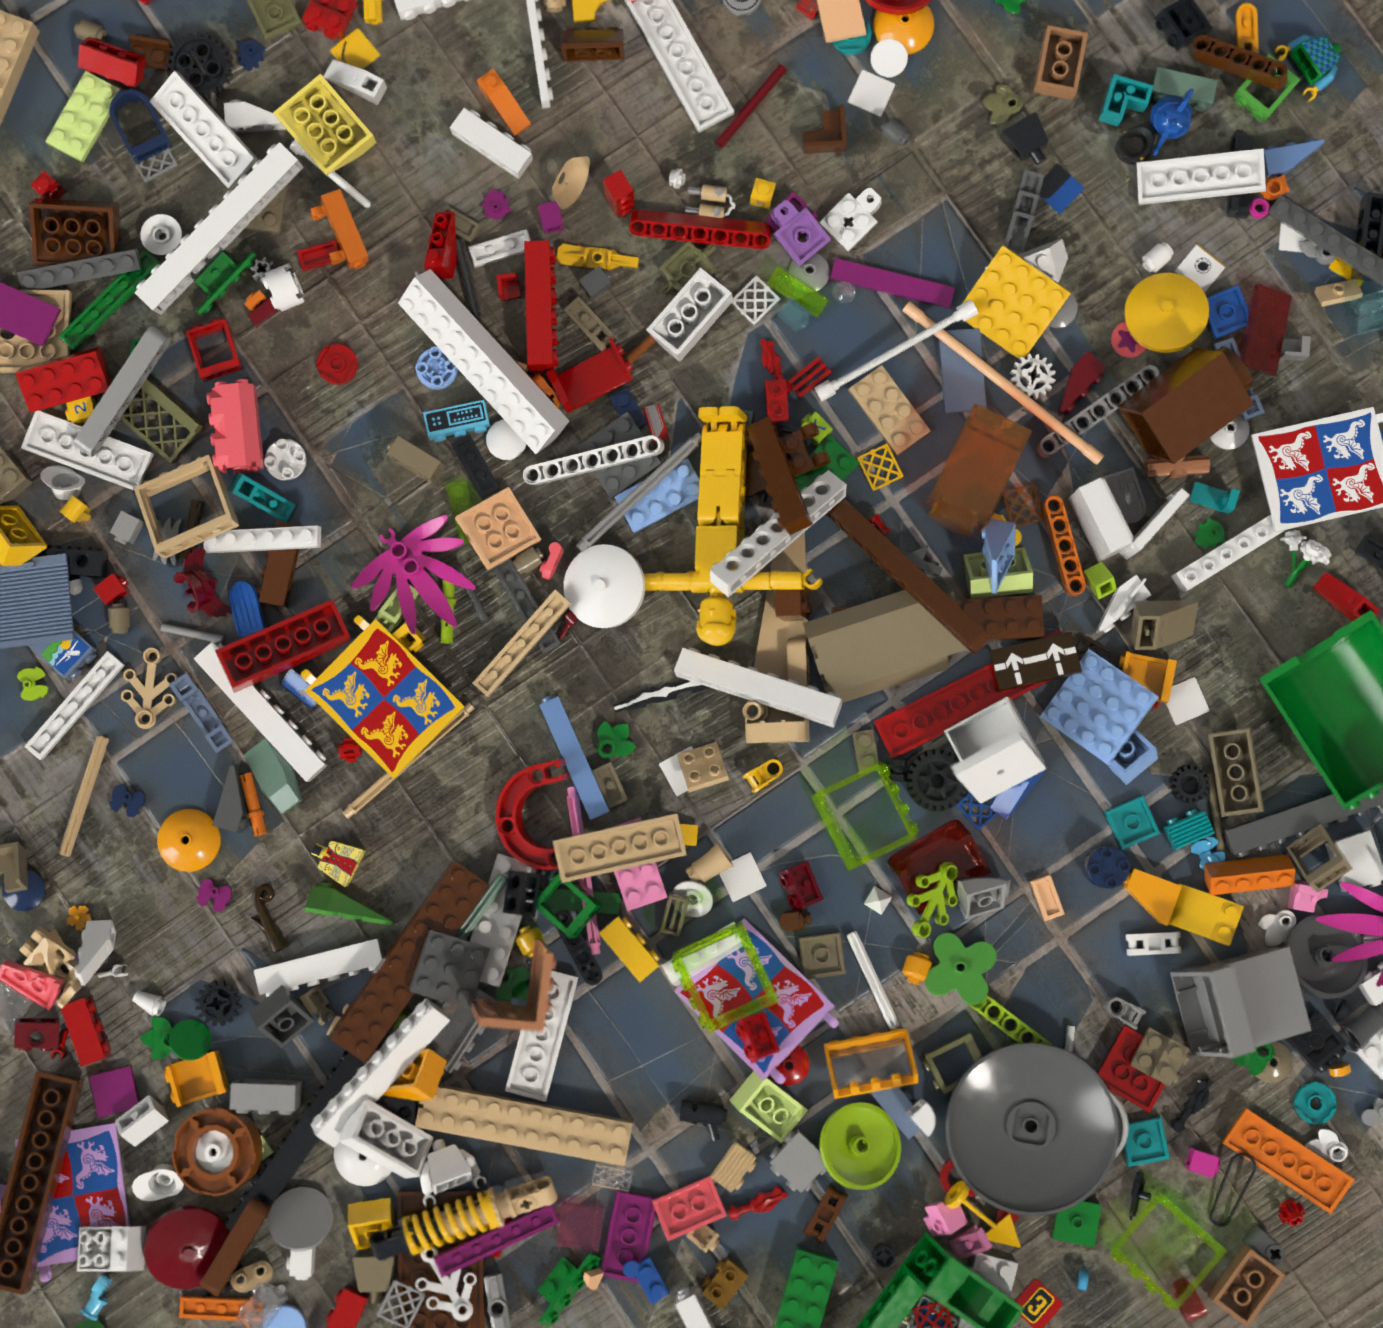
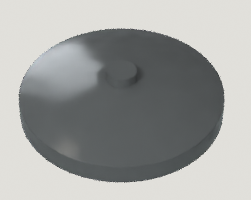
M1330 914L1311 915L1299 921L1291 929L1284 946L1290 947L1300 988L1308 994L1322 999H1336L1348 995L1362 983L1367 971L1368 958L1333 962L1332 957L1364 942L1358 933L1344 931L1316 921V917Z

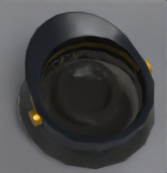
M1135 127L1123 132L1116 143L1118 158L1129 165H1137L1138 162H1145L1149 159L1154 142L1152 132L1145 127Z

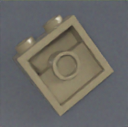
M1148 1027L1129 1065L1170 1087L1172 1083L1176 1084L1180 1078L1181 1073L1178 1070L1181 1064L1186 1065L1190 1058L1189 1048Z

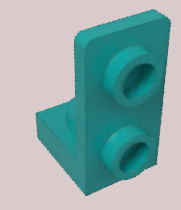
M1195 482L1189 502L1229 514L1235 509L1240 490L1232 488L1224 491Z

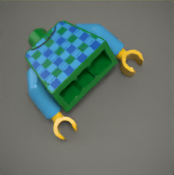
M1305 34L1289 42L1288 46H1278L1275 54L1279 51L1284 52V55L1278 57V61H1283L1287 53L1292 51L1289 54L1309 84L1315 85L1313 88H1307L1302 93V96L1306 92L1312 94V98L1307 101L1310 102L1316 97L1317 91H1322L1334 80L1337 72L1336 64L1341 59L1339 56L1341 48L1336 42L1331 44L1325 36L1317 38L1316 36Z

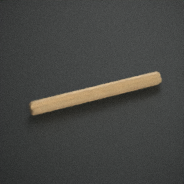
M98 735L59 849L60 855L68 857L72 853L109 742L107 737Z

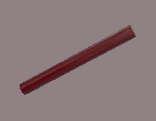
M782 64L775 68L716 139L715 143L720 148L727 144L786 73L787 69Z

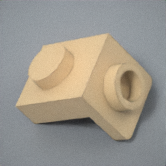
M707 1225L693 1230L686 1235L690 1241L705 1253L708 1250L713 1251L720 1242L717 1239L720 1234L714 1232Z

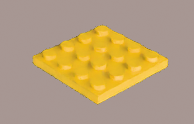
M1003 244L963 301L965 303L971 299L979 313L966 320V322L974 328H979L981 333L1018 359L1020 357L1025 358L1072 292Z

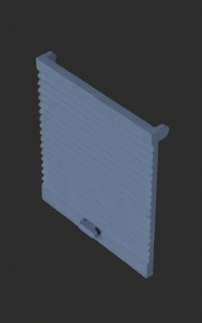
M67 554L33 557L19 566H1L0 564V649L76 640V634H74Z

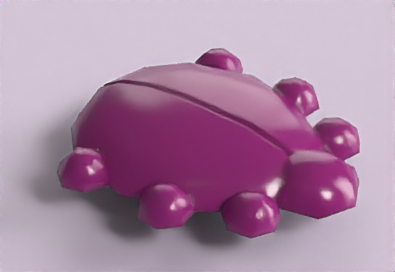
M492 189L489 191V195L486 194L484 196L486 202L482 203V207L485 208L483 216L490 217L491 219H500L507 212L511 211L507 204L509 198L503 197L504 192L500 191L498 193L496 189Z

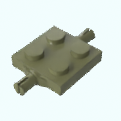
M691 242L685 243L659 268V271L668 281L660 289V292L665 297L673 289L680 292L700 268L712 277L717 272V269L710 263L708 256L716 250V247L713 244H709L701 251Z

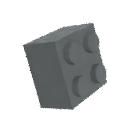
M283 985L249 1012L257 1029L281 1048L314 1022L312 1015H310L303 1002Z

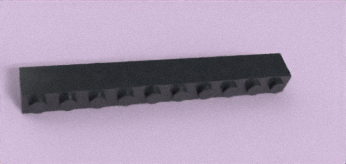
M345 1050L339 1059L341 1062L337 1069L333 1067L326 1077L329 1081L325 1086L321 1085L315 1092L314 1096L317 1098L312 1104L308 1103L301 1112L304 1114L300 1121L296 1120L289 1129L292 1133L287 1139L283 1138L276 1147L279 1151L275 1157L271 1155L264 1164L266 1167L265 1171L262 1174L258 1173L251 1182L254 1186L250 1192L246 1190L240 1197L239 1201L241 1204L238 1209L233 1208L226 1219L229 1221L225 1227L232 1231L253 1196L269 1206L273 1205L320 1139L315 1135L310 1124L327 1107L329 1101L335 1098L343 1086L366 1064L365 1062Z

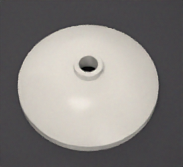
M341 1142L334 1147L336 1168L341 1176L352 1184L359 1186L375 1185L386 1179L392 1172L368 1157L367 1159H361L359 1152Z

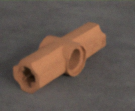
M1208 455L1184 456L1175 464L1159 459H1146L1144 461L1146 478L1166 476L1169 478H1181L1187 475L1210 472V459Z

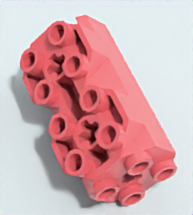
M247 379L236 380V383L231 384L225 381L216 382L215 387L211 389V392H207L206 395L207 403L211 405V413L208 415L209 423L211 426L214 425V429H216L215 433H212L210 436L211 444L215 446V454L212 456L214 467L218 466L222 473L227 474L228 470H233V474L256 472L258 471L257 467L261 470L264 469L256 386L248 383Z

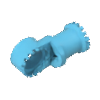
M102 1274L95 1282L91 1290L89 1302L80 1310L83 1316L87 1315L86 1318L89 1317L90 1320L97 1321L100 1310L108 1303V1299L103 1294L109 1288L108 1284L111 1285L113 1281L111 1278Z

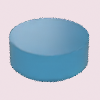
M1081 1268L1079 1270L1077 1288L1079 1290L1086 1291L1089 1269Z

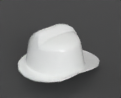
M49 466L42 470L40 474L41 480L51 487L54 496L60 500H69L73 495L78 498L81 494V488L85 483V479L66 466Z
M160 1164L152 1171L138 1176L133 1182L132 1190L135 1196L141 1200L156 1201L178 1194L184 1184L176 1174L174 1166Z

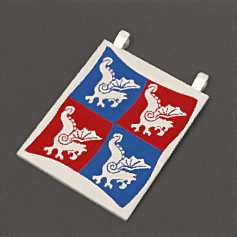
M1374 407L1251 435L1275 532L1383 508V441L1378 423H1383V413L1375 414Z

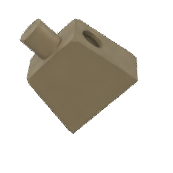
M374 1253L354 1255L353 1265L358 1291L369 1292V1304L382 1303V1292H387L390 1289L393 1281L396 1255L386 1260H377Z

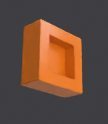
M259 290L258 292L251 293L244 304L252 312L264 303L267 298Z

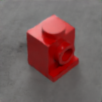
M45 171L30 185L44 199H59L66 192Z

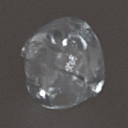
M849 281L838 282L832 290V295L837 301L850 302L855 297V286Z

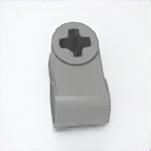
M1108 996L1103 1002V1008L1108 1014L1135 1030L1138 1029L1137 1024L1142 1015L1146 1014L1145 1010L1116 996ZM1114 1001L1119 1003L1116 1011H1112L1110 1007Z

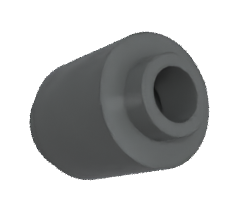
M893 117L890 120L886 119L880 128L883 131L881 134L883 137L902 147L912 134L907 126Z

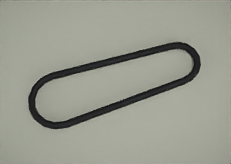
M1245 1153L1236 1154L1229 1161L1209 1215L1211 1223L1217 1227H1224L1230 1222L1256 1172V1162L1250 1155ZM1247 1157L1253 1163V1171L1228 1219L1223 1224H1218L1213 1220V1213L1231 1165L1236 1158Z

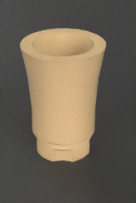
M717 842L707 853L685 870L691 881L705 883L723 871L733 868L734 865L725 850Z

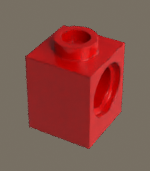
M114 573L93 588L104 604L110 607L131 592L127 587L129 585L128 581L122 575L118 576Z

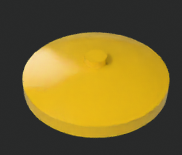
M1159 273L1143 279L1132 289L1125 304V324L1130 335L1141 346L1155 352H1176L1191 346L1201 337L1208 322L1209 304L1201 287L1190 278L1176 273Z

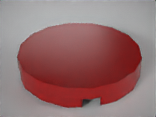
M340 343L328 345L318 355L317 369L320 376L326 382L333 385H344L355 377L358 370V359L354 351L346 345Z

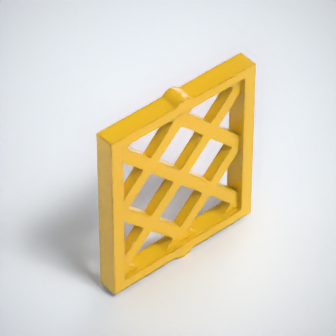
M888 443L857 457L872 491L886 485L888 486L890 483L904 477ZM882 448L885 449L883 456L876 454V451ZM887 450H888V453H889L891 459L885 457V456H886V453H887ZM872 455L870 462L863 460V457ZM874 456L881 458L880 465L872 463ZM884 460L891 462L889 469L882 467ZM863 463L869 465L867 471L865 470ZM893 464L895 465L898 472L892 470ZM871 466L878 468L876 475L869 473ZM881 469L888 472L886 478L879 476ZM890 473L898 475L895 479H888ZM869 476L875 478L873 484H872V482H871ZM877 479L885 481L884 484L875 486Z

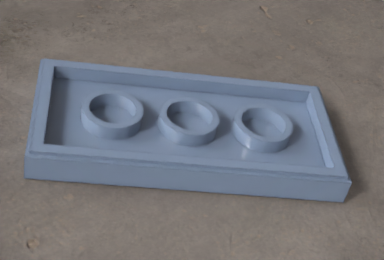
M979 328L947 331L982 359ZM938 338L945 414L986 411L984 374Z

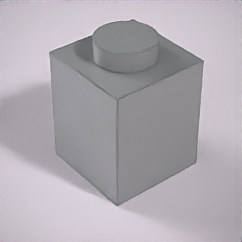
M121 511L110 533L115 535L114 540L124 545L127 542L134 544L145 522Z

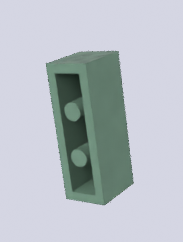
M1157 67L1151 82L1153 90L1150 98L1157 102L1166 96L1182 98L1186 91L1194 89L1188 103L1194 110H1209L1214 101L1218 80Z

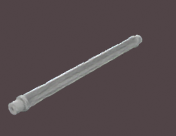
M697 432L693 437H690L591 531L582 537V540L576 546L582 552L587 547L590 548L596 540L697 448L698 444L702 441V436Z

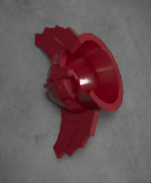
M202 546L199 550L194 548L191 553H188L186 559L183 560V572L175 574L174 582L183 584L185 580L187 581L188 589L185 590V594H191L195 602L190 601L187 605L188 611L195 613L200 609L209 617H226L227 613H232L231 607L218 599L215 594L217 579L205 572L203 560L206 550Z

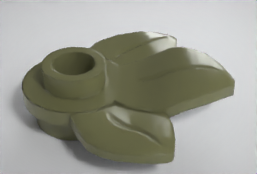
M1004 84L997 85L996 93L986 96L982 101V104L993 112L990 123L994 125L1006 123L1011 115L1018 114L1023 108L1022 98L1014 94L1010 86ZM1011 101L1016 102L1015 106L1010 107L1009 103Z

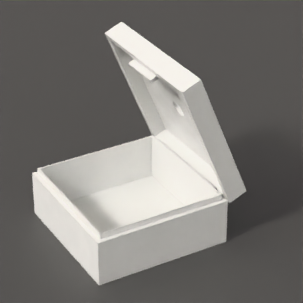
M1099 478L1078 488L1067 500L1094 551L1097 561L1100 562L1117 553L1126 560L1135 555L1190 495L1181 488L1174 495L1170 494L1167 496L1164 504L1134 537L1105 479Z
M1005 697L944 731L960 760L959 763L951 766L952 770L980 804L1047 769L1042 755L1012 699L1009 697Z

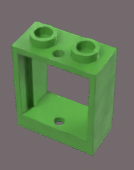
M1268 54V55L1266 56V57H1269V58H1271V59L1276 60V59H1275L1274 57H1272L1270 54ZM1287 69L1285 90L1269 109L1245 90L1252 82L1250 80H1246L1241 85L1233 98L1239 106L1247 108L1255 119L1265 122L1301 79Z

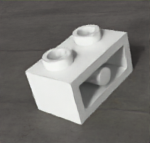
M148 1095L116 1119L115 1123L119 1135L136 1147L166 1124L169 1119L164 1107Z

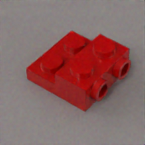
M313 0L309 2L302 21L308 30L312 32L320 31L331 40L336 38L342 41L358 3L355 0Z

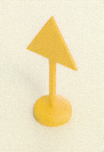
M958 1181L950 1188L944 1199V1204L947 1207L954 1209L963 1203L991 1226L985 1232L989 1241L1021 1248L1010 1213L995 1224L966 1200L969 1187L964 1181Z

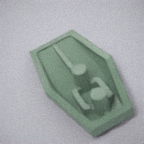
M266 738L244 754L260 790L281 814H285L302 801L293 767Z

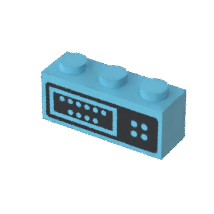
M485 400L423 412L428 437L430 440H434V442L444 441L446 437L453 435L455 438L464 437L467 435L466 433L472 431L483 433L487 431V428L491 427Z

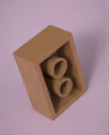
M1047 26L1043 36L1033 93L1068 100L1074 99L1078 89L1088 33Z
M1244 1244L1207 1296L1248 1328L1283 1280L1285 1274Z

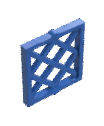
M969 792L956 805L977 831L998 815L996 812L992 815L993 809L990 808L993 799L997 795L991 798L990 805L983 803L974 804L973 795ZM970 796V803H963ZM962 805L969 806V813L962 809ZM972 806L980 807L979 814H972ZM982 807L990 808L989 815H982ZM971 816L979 817L978 825L972 821ZM982 817L988 818L984 823L981 824Z

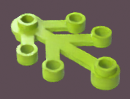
M951 862L942 863L937 872L928 876H917L916 885L918 887L927 888L930 883L938 881L935 888L918 895L911 893L907 897V904L912 907H918L921 903L929 900L920 920L912 925V932L916 937L927 938L930 935L931 926L928 922L936 906L938 913L935 915V922L944 926L949 921L945 905L954 907L958 902L953 883L958 876V869ZM946 887L947 894L943 896V890Z

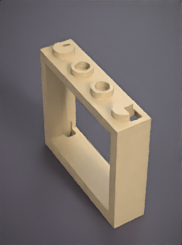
M209 454L202 458L199 456L193 462L181 464L175 470L163 472L157 478L143 481V484L134 487L155 552L163 559L239 526L218 466L214 467L213 458ZM210 470L225 514L164 541L149 497Z

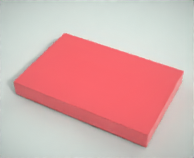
M711 1175L652 1200L667 1241L727 1216Z

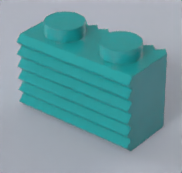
M1197 808L1187 811L1186 817L1179 819L1176 816L1167 820V825L1163 826L1172 850L1180 849L1215 833L1205 810L1198 811Z

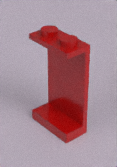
M613 338L608 339L612 347L557 375L554 369L546 372L567 414L633 379L630 373L633 371V368L628 359H623L622 355L625 352L620 343L615 344Z

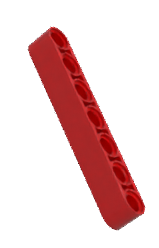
M643 209L633 211L629 223V231L635 236L752 249L767 248L770 245L772 233L770 225L764 222Z

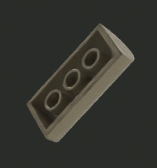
M1251 727L1208 734L1221 817L1265 811Z

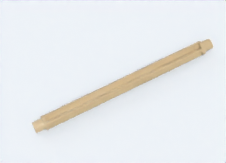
M470 702L466 703L464 705L465 707L461 710V712L407 765V767L400 774H402L408 767H410L416 760H418L424 753H426L432 746H434L440 739H442L464 718L468 717L469 713L475 709ZM386 772L357 799L347 805L348 807L342 812L344 816L349 819L354 814L356 815L360 809L395 779Z

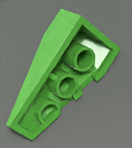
M319 882V885L312 886L305 906V912L328 916L341 915V917L347 919H362V921L384 925H394L395 920L336 888H331L332 884Z

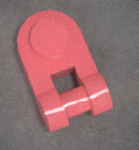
M557 542L549 545V558L547 561L544 560L539 572L542 573V578L551 580L563 555V547Z

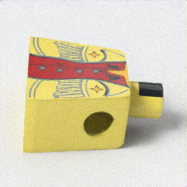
M330 841L328 847L316 843L311 854L321 859L318 865L320 870L342 886L348 887L366 850L337 841Z

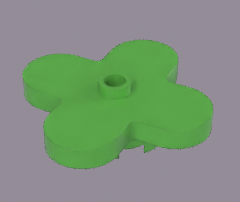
M952 933L939 935L934 941L933 950L940 963L928 971L925 978L926 989L935 996H944L955 990L965 1003L969 1005L981 1004L988 995V985L982 974L990 970L996 963L997 955L994 947L987 942H977L965 948L956 935ZM957 966H964L965 969L958 971Z

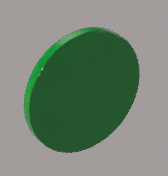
M183 1020L177 1023L169 1034L170 1049L177 1057L187 1061L198 1060L205 1056L212 1044V1036L209 1029L197 1020Z

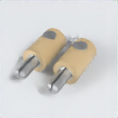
M703 184L702 188L688 187V194L701 195V200L725 203L726 197H728L729 203L732 206L729 207L727 213H724L725 207L705 204H700V208L686 206V214L723 218L728 216L732 209H735L736 203H733L731 195L727 194V187Z

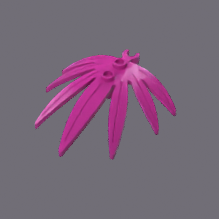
M447 515L437 517L422 524L399 542L396 540V533L389 528L388 530L391 533L389 539H385L382 535L379 537L384 544L390 546V549L370 562L351 584L352 589L362 587L371 582L382 571L374 587L370 602V610L375 611L385 599L391 585L392 576L396 574L400 608L412 635L416 634L417 616L408 579H410L422 599L439 617L454 628L457 627L455 616L446 597L435 581L423 569L424 567L453 585L470 590L476 589L475 585L457 570L434 558L422 555L423 552L449 551L464 544L463 539L434 538L422 541L434 535L443 527L448 520Z
M1340 883L1355 898L1383 912L1382 896L1353 884ZM1342 913L1316 917V921L1344 931L1383 936L1382 916ZM1383 940L1371 941L1349 948L1332 957V961H1354L1383 954ZM1383 971L1376 982L1377 987L1383 985Z

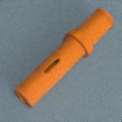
M251 772L240 775L239 778L249 812L247 816L248 819H251L254 837L268 832L263 815H265L264 810L261 811L252 776L253 773Z

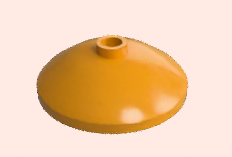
M928 6L906 15L887 14L877 10L873 20L874 35L878 43L886 39L900 42L905 47L907 55L919 52L929 43L934 31V17ZM906 17L909 21L903 22L902 18Z
M182 809L167 817L159 829L157 838L158 849L164 861L171 867L184 872L198 871L208 866L217 856L221 845L220 830L218 827L212 826L214 819L207 813L197 809ZM185 836L189 838V842L187 844L183 843V838Z

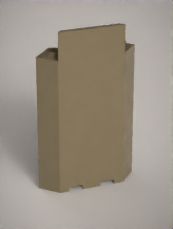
M906 590L803 623L825 693L832 692L837 694L841 698L842 703L949 669V659H952L951 655L967 650ZM954 592L947 593L946 595L957 604Z

